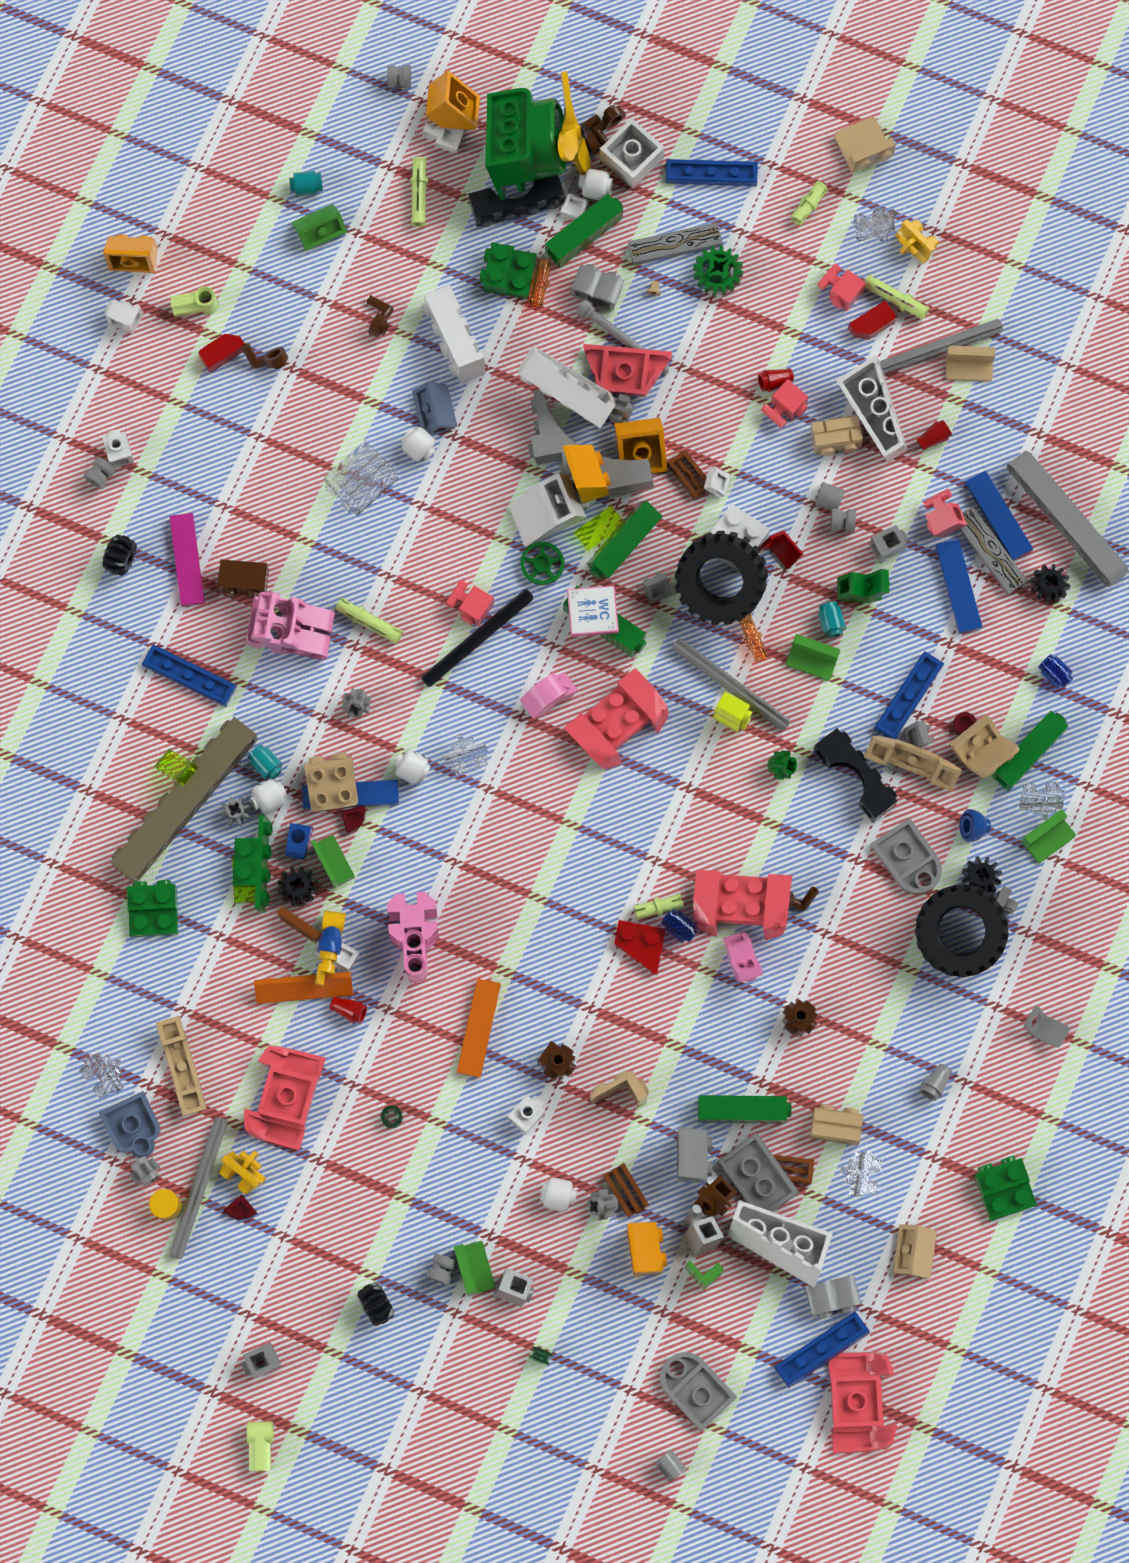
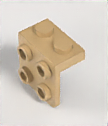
M874 117L835 132L834 135L852 173L865 170L871 165L886 161L894 156L896 144L893 138H885Z
M984 715L949 743L961 764L982 778L992 775L998 767L1011 760L1019 751V747L1015 743L1000 735L993 721L987 715Z
M346 752L332 754L333 758L323 759V756H314L309 758V762L304 763L312 811L317 812L358 804L352 755L347 756Z
M625 1070L614 1076L612 1083L606 1085L603 1082L594 1087L592 1094H590V1101L593 1105L627 1086L637 1106L640 1107L647 1103L649 1090L643 1079L638 1080L633 1071L627 1073Z

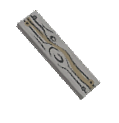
M717 222L628 241L633 265L698 252L704 249L707 250L711 249V246L716 248L723 245Z
M974 507L962 513L967 526L959 529L1006 594L1010 595L1025 585L1028 580Z

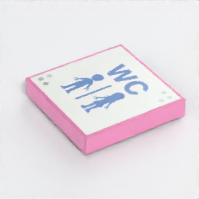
M615 586L567 589L571 637L619 633Z

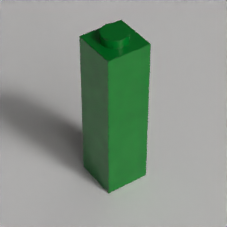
M609 194L605 195L545 243V253L561 268L623 219V205L617 198L613 199Z
M647 500L639 502L586 563L590 568L589 572L597 579L601 578L604 580L610 578L663 516Z
M567 598L563 603V611L569 614ZM617 613L619 633L603 634L600 636L630 657H633L636 652L640 654L647 644L645 641L646 632Z
M1050 711L1018 745L1019 751L1014 757L998 767L991 777L1010 792L1066 732L1069 727L1066 724V719L1061 714Z
M698 1096V1123L786 1124L787 1117H791L792 1106L791 1103H787V1096Z

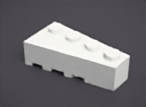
M448 285L424 294L425 303L422 304L426 317L431 316L432 331L435 337L439 336L442 344H439L443 356H448L451 364H448L452 377H457L459 383L485 374L484 356L482 351L479 352L474 335L469 336L471 334L469 324L466 318L460 315L462 310L451 286Z
M532 346L518 368L522 381L531 386L533 384L536 385L543 394L548 397H554L563 406L572 409L599 428L602 427L615 407L614 399L609 391Z
M874 355L836 381L887 462H890L908 449L880 361Z
M739 1200L727 1236L815 1288L833 1233Z

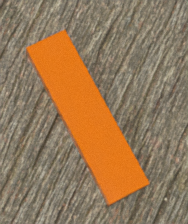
M340 972L334 975L326 974L324 986L315 984L316 975L254 980L256 1002L261 1004L334 996H352L351 972Z
M477 978L457 1074L481 1078L501 983Z

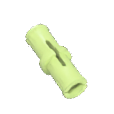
M816 181L810 192L801 198L798 208L790 216L794 223L800 226L803 225L809 214L818 208V203L828 191L824 183Z
M680 893L662 899L656 897L654 901L633 905L637 920L657 914L658 917L663 916L665 912L684 908Z

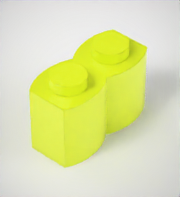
M725 691L714 710L713 719L739 732L740 729H746L753 712L750 711L751 705Z

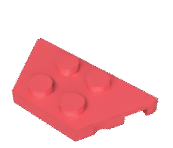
M583 344L596 384L611 394L646 397L672 359V352Z

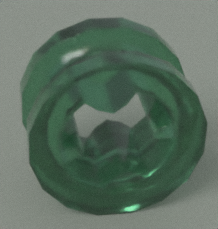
M390 1105L382 1110L381 1121L387 1128H397L402 1123L403 1115L398 1107ZM389 1111H394L395 1115H399L398 1120L394 1119L395 1123H390L389 1119H385V1115H389Z
M533 1346V1354L529 1355L528 1358L549 1366L548 1359L553 1354Z

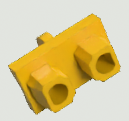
M906 219L895 234L899 239L898 241L903 245L900 253L905 255L910 252L924 264L929 260L939 241L931 235L926 238L922 234L923 225L918 220L910 222Z
M232 1151L221 1160L224 1163L219 1174L228 1180H231L236 1173L239 1174L243 1179L237 1187L244 1194L250 1193L266 1180V1177L258 1172L262 1165L256 1161L259 1155L256 1151H253L250 1155L242 1151L239 1156Z

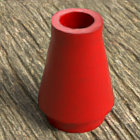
M791 368L763 370L762 373L758 374V384L763 392H771L781 387L787 379L791 382L794 381Z
M942 419L939 422L935 421L916 440L924 451L927 448L948 441V438L952 436V432Z
M334 996L330 1003V1010L335 1011L353 1024L356 1022L361 1024L367 1013V1005H364L363 1001Z

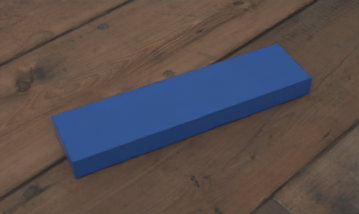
M666 159V184L757 186L758 162Z
M986 470L965 481L967 489L1012 560L1015 561L1033 551L1032 545Z
M959 539L936 544L935 547L958 633L963 634L981 630L982 623Z
M152 644L142 662L143 667L224 707L228 705L237 688L236 684Z
M924 651L877 722L874 730L887 738L896 739L944 666V663Z
M398 780L356 782L358 804L349 807L399 805ZM302 785L303 809L312 810L307 785Z
M855 1311L775 1365L774 1369L789 1389L870 1334V1331Z

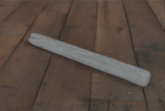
M995 319L881 360L880 364L883 374L947 352L948 346H964L1003 331V325L999 319Z
M679 638L674 643L673 650L734 696L751 705L753 710L781 731H784L789 726L790 719L684 640Z
M216 1117L213 1122L169 1252L171 1257L183 1258L228 1121L223 1118Z

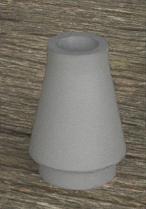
M939 1064L921 1083V1094L932 1101L941 1098L952 1070L944 1064Z

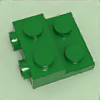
M492 242L491 247L485 249L484 262H487L486 270L481 269L479 283H483V292L529 299L537 254L514 250V246Z
M159 880L157 885H147L145 881H136L132 883L133 886L127 887L130 937L179 935L178 898L175 884H171L170 880Z
M1013 1155L1002 1159L1001 1165L995 1167L992 1166V1163L978 1167L979 1172L973 1175L990 1222L1037 1206L1022 1158L1016 1159Z

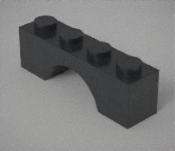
M559 176L534 180L530 191L516 199L505 198V200H500L499 195L491 188L468 193L469 204L476 227H489L497 221H511L517 218V216L524 214L533 215L538 213L539 210L546 208L556 209L564 203L565 198Z
M836 728L815 744L813 751L828 769L832 767H846L859 776L863 785V796L858 806L874 823L896 806L897 795L890 786L886 787L882 783L880 773L875 768L871 769L866 763L867 759L863 758L864 754L859 749L857 751L850 744L852 740L844 731L840 732Z

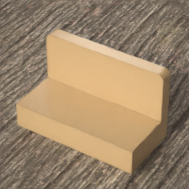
M948 346L946 353V379L991 382L993 379L995 347Z
M899 1224L893 1268L894 1274L917 1276L924 1279L931 1278L936 1230L919 1225Z

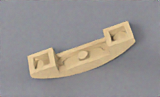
M872 736L863 757L884 766L888 762L930 779L931 784L949 791L953 790L961 774L960 768L942 757L915 745L887 737Z
M180 1016L156 1022L182 1115L186 1116L206 1110L201 1085Z

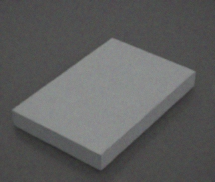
M758 1133L749 1137L717 1161L745 1202L774 1212L800 1193Z

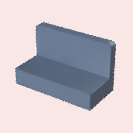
M426 382L412 391L420 426L429 434L441 427L451 429L457 427L447 384Z

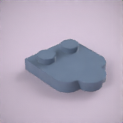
M144 1091L99 1112L117 1150L124 1153L132 1152L138 1158L143 1156L149 1157L153 1153L155 1148L154 1140L160 1134V1125Z

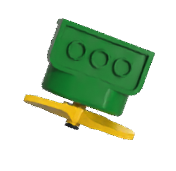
M567 71L561 72L564 114L557 99L548 98L534 101L531 92L527 88L487 93L485 167L500 200H505L506 186L516 185L518 192H524L525 183L563 175L566 171L567 161H573L581 175H585L587 170L591 169V160L585 143L587 131L585 125H579L571 101Z

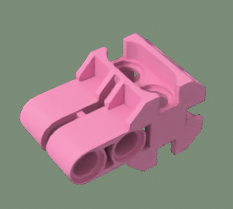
M260 592L258 597L255 596L253 598L246 644L257 649L262 647L270 648L271 652L278 654L292 653L318 660L327 659L331 637L328 635L332 634L335 612L308 605L298 598H281V594L274 592ZM274 607L279 608L281 617L274 613ZM270 629L277 632L278 639H273Z
M417 892V904L407 905L404 893L395 894L387 903V913L389 914L390 922L400 921V923L388 924L390 940L396 947L403 950L407 978L410 982L419 984L425 981L428 975L426 949L431 948L439 939L437 921L426 922V919L438 918L436 901L426 892ZM413 942L420 943L416 948L409 947ZM413 966L422 967L418 972L411 971Z

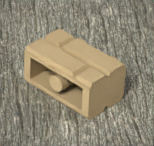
M858 415L811 423L810 429L815 454H821V456L826 457L834 455L835 451L844 450L845 453H852L862 446L863 438Z
M820 1104L819 1108L815 1107L813 1110L810 1139L858 1146L861 1139L863 1114H858V1110L854 1108H844V1111L834 1110L832 1105Z

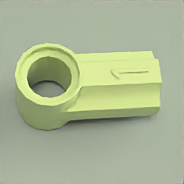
M207 286L199 288L196 292L171 296L170 300L174 317L200 312L211 314L219 306L214 291ZM206 297L212 298L208 303H201Z
M273 1421L247 1423L249 1471H271V1444H273L274 1437Z

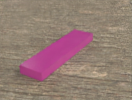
M193 513L170 516L181 607L205 604Z

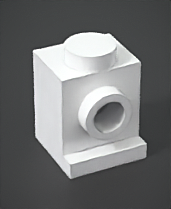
M116 300L110 301L105 309L108 324L130 334H134L143 317L140 306L136 305L134 309L126 301H121V303Z
M120 430L109 431L107 437H103L109 463L114 468L133 464L134 460L126 433L120 432ZM121 444L118 448L113 447L115 445Z
M526 1095L514 1110L507 1115V1119L526 1135L544 1116L545 1110L542 1108L545 1105L535 1095L532 1098ZM531 1108L533 1113L530 1116H526L523 1110Z

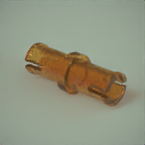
M547 259L537 260L535 277L531 281L533 288L529 304L534 307H543L545 292L549 288L550 282L548 277L552 262Z
M747 614L743 620L739 621V624L745 636L744 642L749 645L755 659L754 661L757 663L769 658V655L761 639L763 637L762 633L758 632L752 614Z

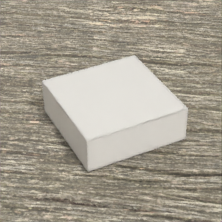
M567 193L560 216L574 221L587 210L589 200Z
M716 466L709 467L704 489L718 498L725 497L730 475Z

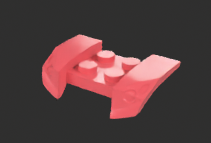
M636 668L617 682L618 687L586 714H579L564 727L567 733L587 754L605 770L622 764L619 753L616 750L649 722L659 733L668 718L667 705L657 690Z
M696 870L693 910L697 928L717 937L718 923L763 926L765 940L783 935L788 918L792 875L768 874V877L721 875V871Z
M269 1045L258 1060L263 1066L270 1068L258 1111L254 1112L244 1108V1127L246 1132L250 1136L264 1142L300 1151L306 1130L305 1124L326 1058L282 1046Z
M881 1352L840 1353L828 1362L831 1384L833 1454L886 1450L892 1446L897 1425H884L881 1376L894 1374L890 1360L886 1354Z

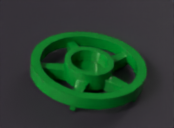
M534 543L527 547L521 556V571L525 578L534 584H551L558 580L563 573V554L551 543ZM541 547L540 554L535 556V558L526 557L532 549ZM544 547L554 550L559 557L550 558L545 554ZM524 561L533 564L535 570L531 576L525 570ZM561 561L559 572L553 576L550 570L552 564ZM539 573H546L551 579L537 580L534 578Z

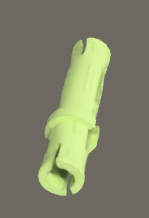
M414 157L412 159L413 172L410 178V184L412 185L411 224L414 227H424L426 225V185H428V178L426 177L427 160L424 157Z
M870 274L864 281L866 282V289L900 307L899 310L902 312L907 311L921 320H924L930 307L916 301L909 293L906 295ZM879 286L880 288H882V289L888 291L889 293L893 294L894 296H891V295L885 293L884 291L878 289L877 287ZM898 298H900V299L904 300L905 302H907V303H909V304L915 306V308H913V307L907 305L906 303H904V302L898 300Z
M341 597L335 607L336 612L347 616L354 624L359 623L380 636L387 638L394 644H397L403 635V630L390 625L366 611L365 607H358Z

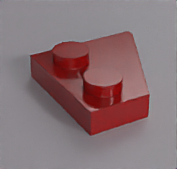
M619 920L614 945L630 955L637 963L647 968L650 973L657 975L666 929Z

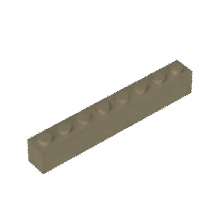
M233 717L231 721L227 720L219 730L221 733L216 739L212 738L204 747L205 752L200 757L196 756L192 760L188 772L185 775L181 774L173 784L175 787L170 793L166 792L158 801L159 806L155 811L147 813L143 819L144 824L139 830L134 829L127 838L128 843L123 848L119 847L112 855V866L132 883L139 881L258 741L256 733L237 718Z

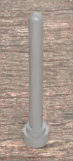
M586 298L577 308L576 314L581 318L592 319L628 348L644 349L596 312L594 303ZM668 366L665 367L661 374L665 375L669 372Z

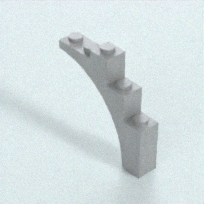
M540 389L533 390L534 399H531V407L533 413L537 412L538 420L534 421L536 435L531 436L532 444H528L530 458H535L537 465L559 461L561 473L569 475L571 478L572 473L562 446L578 444L569 438L554 421L549 411L545 394ZM602 456L604 464L600 465L602 473L607 472L611 486L607 487L609 495L601 498L654 489L652 471L648 459L629 461Z

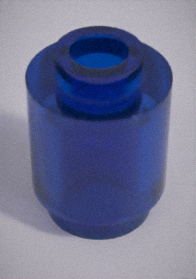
M1050 654L1038 666L1041 674L1056 688L1060 686L1065 688L1073 680L1071 676L1073 671L1058 656L1054 657Z
M674 908L661 921L665 926L664 929L681 943L685 940L690 942L698 932L695 929L697 924L680 910L676 911Z

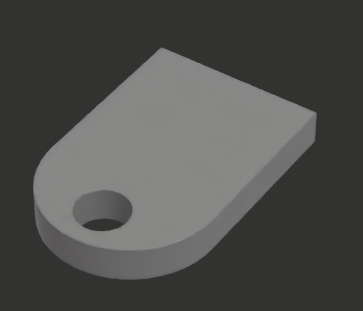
M910 818L870 844L877 857L903 891L913 895H921L930 892L938 884L942 873L940 860ZM921 874L928 875L931 879L930 885H920L918 883V876Z
M677 1353L671 1356L662 1367L660 1382L664 1392L700 1431H703L737 1398L717 1374L699 1356L693 1353ZM675 1361L682 1363L684 1367L683 1373L678 1376L671 1374L669 1370L670 1364Z

